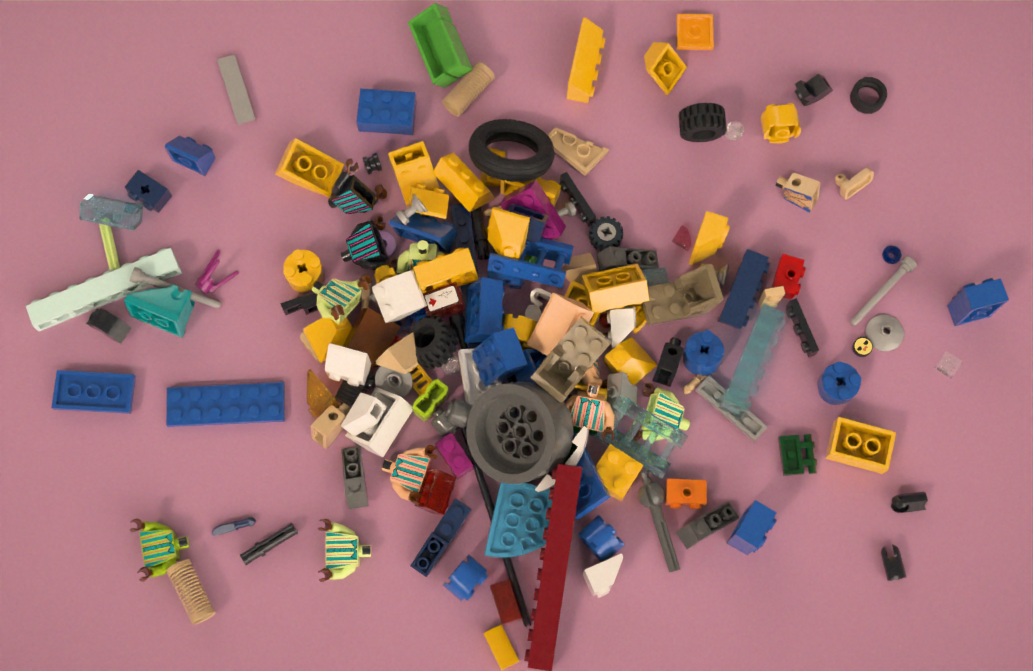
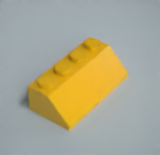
M584 17L568 82L567 99L588 103L589 97L594 95L595 86H592L593 80L597 81L599 70H596V65L601 63L602 54L599 52L600 48L604 49L606 38L603 37V30Z

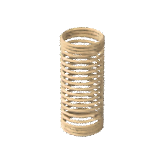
M478 62L474 66V70L468 72L457 86L453 88L451 93H448L442 100L445 108L457 117L463 114V111L469 107V104H472L471 102H474L484 88L495 79L491 69L481 62Z
M185 559L169 567L166 572L171 578L172 584H174L173 587H176V593L180 600H182L181 603L185 606L184 609L188 616H190V621L195 625L209 619L216 611L212 604H210L211 601H208L209 598H206L208 595L205 594L206 592L202 588L203 585H200V579H198L197 573L194 572L195 569H193L194 566H191L190 559Z

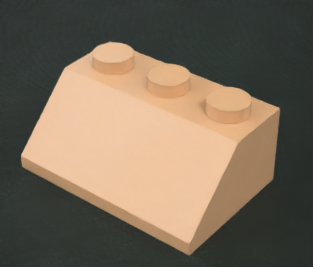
M553 292L527 344L548 356L581 316L589 322L594 312L584 303Z

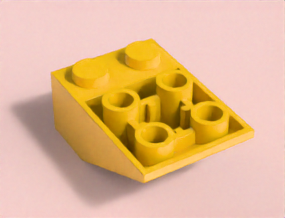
M423 141L388 153L391 167L406 206L411 186H416V183L426 185L428 190L434 191V187L440 188L437 178L433 174L434 169Z

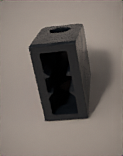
M672 337L669 343L665 342L652 381L671 387L684 350L683 347H680V339Z

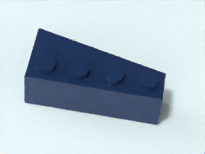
M749 249L743 255V261L739 266L736 279L732 284L729 297L718 321L739 330L742 326L746 327L750 316H747L749 308L753 309L756 302L754 294L756 290L760 291L763 280H760L763 273H767L770 263L767 262L769 257Z

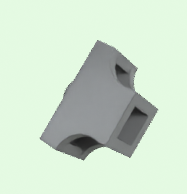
M623 372L608 375L606 401L610 403L614 414L625 412L626 407L637 406V386L632 385L628 380L627 374Z

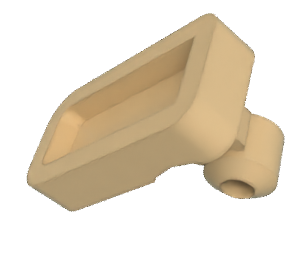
M866 167L852 177L851 180H848L844 174H837L835 183L841 187L840 195L845 200L849 199L873 180L874 172L869 167Z

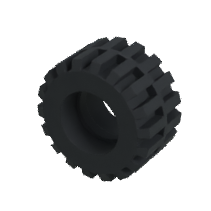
M697 103L687 106L679 112L680 136L686 141L708 142L722 137L727 132L725 109L719 104Z
M433 315L431 317L425 316L424 319L420 318L416 324L414 323L411 330H408V335L412 332L414 333L417 361L427 369L439 368L443 363L446 364L449 358L454 356L453 352H456L457 349L455 346L458 344L456 339L458 336L455 330L441 318Z

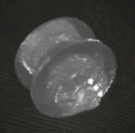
M732 121L726 124L727 132L725 137L727 139L737 140L743 136L744 126L741 122Z
M453 354L452 358L448 359L446 364H442V370L447 375H455L461 369L459 357Z

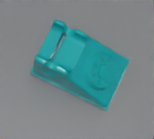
M172 284L167 288H150L144 291L132 292L130 295L127 294L124 302L130 317L147 324L149 323V325L182 338L195 306V302L190 300L192 292L187 289L180 292L178 291L179 286Z

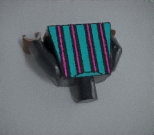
M350 158L346 161L347 170L340 174L331 189L332 195L328 199V204L331 208L339 207L346 214L366 213L373 210L378 199H385L387 197V191L380 184L375 187L374 193L355 175L350 176L351 173H356L359 169L357 162L354 166H351L353 160Z
M377 216L374 222L370 220L356 225L351 236L346 239L348 249L341 252L344 262L352 260L354 264L359 265L361 268L376 270L383 265H389V268L393 267L391 263L398 262L396 258L390 259L389 262L386 261L388 255L379 231L385 229L386 223H378L383 221L382 216Z

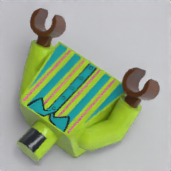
M140 519L130 521L137 524V529L131 528V532L142 530L139 532L145 567L140 568L137 573L143 572L146 577H141L139 579L141 582L146 581L149 576L153 578L167 574V569L180 560L179 550L190 547L187 536L177 538L176 532L167 525L151 521L142 522Z

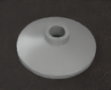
M877 315L866 326V338L879 351H892L903 341V327L896 318L890 315ZM887 328L889 330V334H886L883 331V329Z
M381 366L375 375L377 388L402 398L408 395L412 389L413 379L410 372L404 374Z

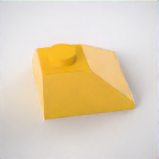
M653 42L644 55L647 72L663 92L669 95L687 66L669 43Z
M495 207L492 208L487 240L499 255L520 259L526 245L530 217Z
M322 317L305 327L303 331L319 361L324 362L327 358L329 343L343 346L352 326L347 317L340 324H337L331 318Z
M633 337L618 344L604 356L603 360L614 374L626 373L632 385L638 383L657 367V364Z

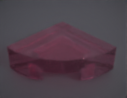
M682 225L672 242L687 251L691 245V237L688 229Z

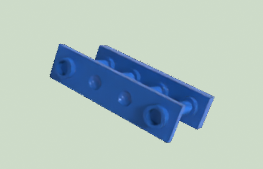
M541 238L539 243L526 240L525 249L519 260L490 253L487 270L563 288L567 271H563L562 266L563 263L570 264L574 246ZM526 254L537 257L535 264L524 261ZM544 259L555 261L554 268L543 266Z

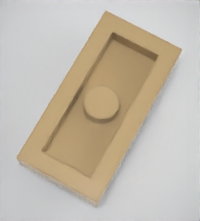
M784 287L764 289L758 300L759 307H766V309L777 307L785 294Z

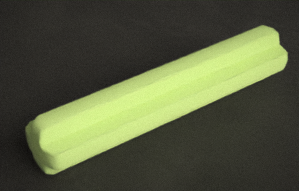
M108 220L100 221L99 227L109 270L119 269L120 263L110 222Z

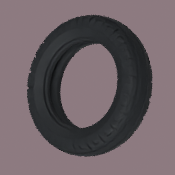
M498 119L486 122L475 129L469 140V155L474 165L488 176L496 177V179L503 181L525 182L537 179L549 170L554 160V146L550 137L535 125L520 120ZM512 141L526 145L536 155L527 159H508L493 153L487 146L494 142Z

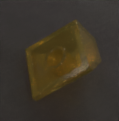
M309 369L307 371V404L310 408L307 411L315 419L330 405H333L335 408H338L339 405L332 393L314 372Z

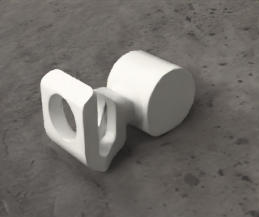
M541 288L534 289L530 295V301L533 305L527 307L525 317L538 323L542 315L540 308H542L543 303L537 297L539 296L549 301L552 294Z

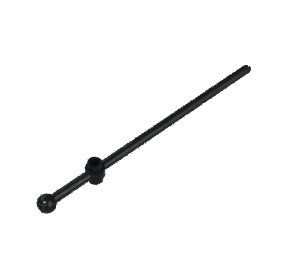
M466 425L464 428H461L466 444L465 454L473 464L491 522L494 505L483 471L477 465L472 455L469 454L470 449L467 442ZM502 558L523 624L527 627L524 616H527L531 626L529 613L511 558Z

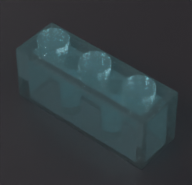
M88 194L80 202L79 220L132 231L142 223L143 205Z

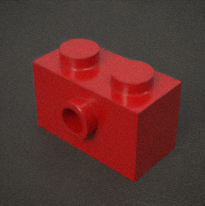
M782 254L771 288L783 286L785 291L783 298L792 300L795 295L799 294L801 284H798L800 277L803 278L806 267L803 266L805 260Z

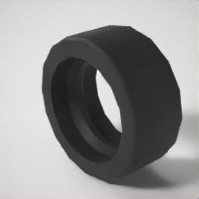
M864 77L854 85L850 94V102L857 111L864 114H873L884 105L887 98V89L879 79ZM863 87L872 88L878 93L879 100L875 104L865 103L858 96L859 90Z

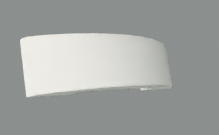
M585 426L572 441L578 448L565 464L576 466L588 440L589 429ZM547 474L535 490L543 492L550 489V487H554L555 479H552V476Z

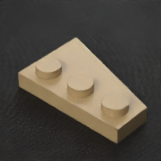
M556 127L548 134L553 143L554 152L584 176L609 152V149L605 147H597L593 145V142L580 140L576 135Z

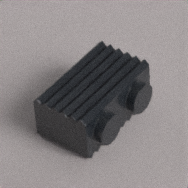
M369 371L365 385L353 386L348 384L346 380H343L335 395L336 401L343 402L352 408L360 392L366 394L368 389L371 390L375 384L373 372Z

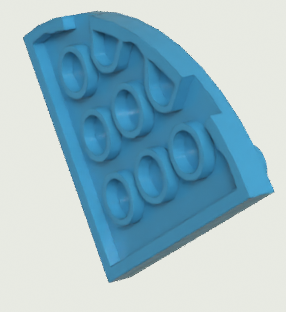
M500 482L484 556L497 558L516 557L528 554L546 545V540H543L544 527L548 528L549 526L546 512L547 507L551 508L552 500L549 499L550 489L537 492L535 490L537 488L536 485Z

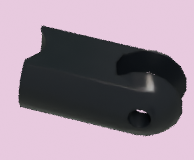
M924 491L896 495L892 498L891 508L896 513L926 510L924 505L928 501L927 495Z
M893 544L895 556L888 558L885 546L881 550L888 581L907 577L899 548Z

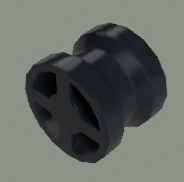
M377 153L372 154L371 157H362L368 175L372 174L375 170H382Z

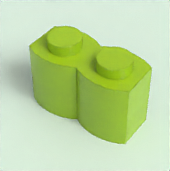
M439 379L432 381L428 385L425 394L419 396L412 407L414 414L424 422L431 419L437 407L447 400L449 396L448 387Z

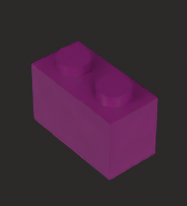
M452 433L435 443L436 447H438V452L457 480L474 470L473 464Z

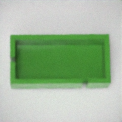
M434 3L408 21V25L432 83L446 88L455 82L457 77L461 78L473 70L455 25L451 23L453 21L447 7Z

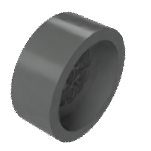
M524 380L500 384L486 390L475 401L468 416L466 432L472 457L484 473L502 483L522 484L551 474L553 467H557L558 463H564L572 447L573 423L568 407L564 401L562 403L557 401L535 381Z

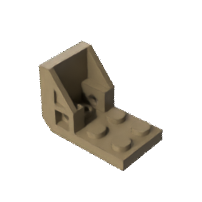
M707 264L679 276L674 282L647 286L649 301L641 304L647 324L650 326L702 316L709 313L724 298L713 264Z
M581 316L530 378L557 401L562 403L584 376L585 372L611 344V341Z

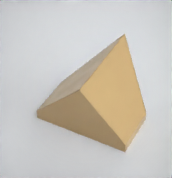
M591 253L571 257L570 264H565L562 268L563 271H567L565 278L571 282L573 280L584 285L582 275L597 272L596 263Z
M412 332L388 348L376 360V364L404 374L418 366L414 333Z

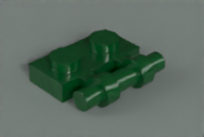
M811 434L803 435L804 442H800L799 435L778 437L783 476L803 475V467H808L809 474L817 473V459L814 458L813 451L815 444L812 441ZM801 449L806 450L807 459L802 460Z

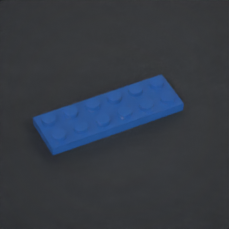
M284 382L167 388V427L285 422Z

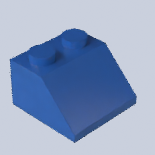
M179 135L164 146L173 162L203 176H206L216 158L211 147L205 144L201 146L190 137L184 138Z

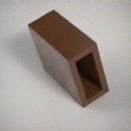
M369 307L363 308L342 347L367 353L371 362L370 369L380 367V365L376 364V360L390 348L401 326L394 322L385 323L381 314Z

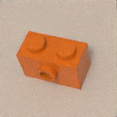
M666 479L665 505L670 506V509H681L682 506H689L691 510H700L701 507L707 504V480Z

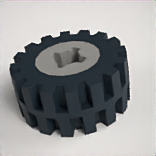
M604 216L600 217L599 220L596 219L592 223L589 232L591 245H594L595 249L598 248L600 252L607 247H619L623 239L621 223L619 221L616 222L615 218L610 219V216H607V218H604Z

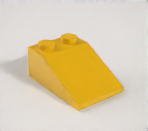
M295 138L289 142L275 175L329 198L332 193L331 189L340 176L345 164Z

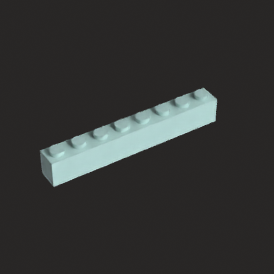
M171 248L161 249L154 255L143 256L139 261L126 263L121 268L108 270L99 277L88 278L82 284L71 285L67 290L54 292L47 298L32 301L31 304L26 306L33 327L38 331H42L126 297L127 294L130 295L132 292H138L153 286L144 282H138L137 284L130 282L134 267L142 269L145 275L162 281L183 274Z

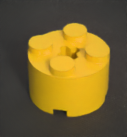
M793 103L777 106L770 104L766 106V110L761 114L760 119L764 139H769L770 143H785L789 141L790 137L794 136L796 138L800 135L801 127L798 112Z
M299 249L294 250L284 262V275L291 288L295 291L307 293L312 290L316 282L322 284L324 270L320 259L313 252Z
M506 314L502 323L503 330L514 327L522 350L534 349L527 342L537 322L524 316L518 315V318H512L513 314Z

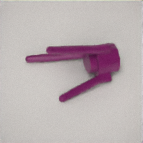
M220 250L215 252L202 275L195 283L205 294L209 291L213 293L218 287L239 273L235 271L213 285L215 281L210 275L220 263L219 259L216 260Z

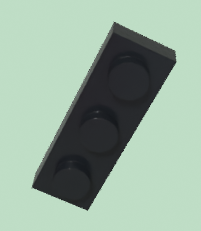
M567 172L561 174L559 183L561 190L568 194L569 201L579 211L578 215L583 223L586 222L588 227L591 226L596 220L595 214Z
M797 298L790 300L786 305V314L789 319H792L794 332L801 339L802 351L807 353L808 358L815 356L819 348Z

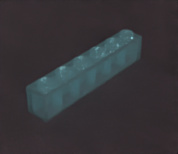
M766 304L759 310L720 404V409L739 418L744 413L749 412L752 405L749 402L751 396L754 397L759 388L756 385L757 381L763 378L766 371L763 369L764 364H768L771 359L772 353L770 349L777 344L779 339L776 336L778 330L781 331L785 324V320H783L784 312Z

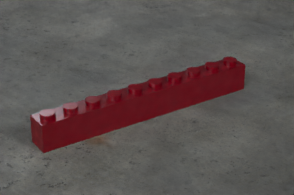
M558 463L557 467H553L552 479H555L554 488L550 487L549 492L552 506L551 508L547 507L546 512L549 526L548 528L544 527L543 540H546V546L541 548L539 560H543V566L538 568L536 580H540V586L535 588L533 600L537 601L536 609L532 608L530 620L534 621L533 629L529 628L527 641H531V646L525 652L524 661L528 662L527 668L552 671L582 473L581 466Z

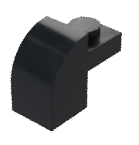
M817 74L807 82L800 80L795 83L797 88L795 93L803 106L811 105L833 91L825 77Z
M97 308L92 312L86 323L91 328L102 332L111 340L120 344L132 329L125 322L102 308Z

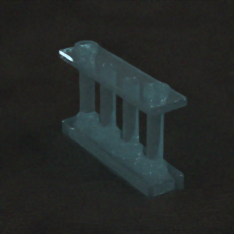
M620 394L612 406L617 409L614 416V429L612 430L614 441H612V435L610 434L605 435V441H603V432L598 431L595 438L608 446L610 444L662 479L671 465L666 460L675 445L681 448L688 436L681 430L674 428L635 404L631 399ZM624 414L635 420L627 435L616 430ZM641 424L651 430L643 446L633 440ZM658 435L669 441L660 456L650 451Z

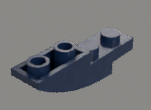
M455 498L410 566L427 577L462 528L472 509Z

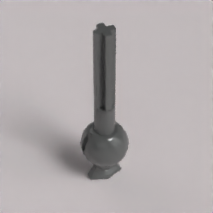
M646 470L640 472V476L643 477V486L639 488L638 499L644 507H649L669 573L680 570V566L661 507V503L664 502L665 491L659 483L652 482L651 477H649L650 472Z

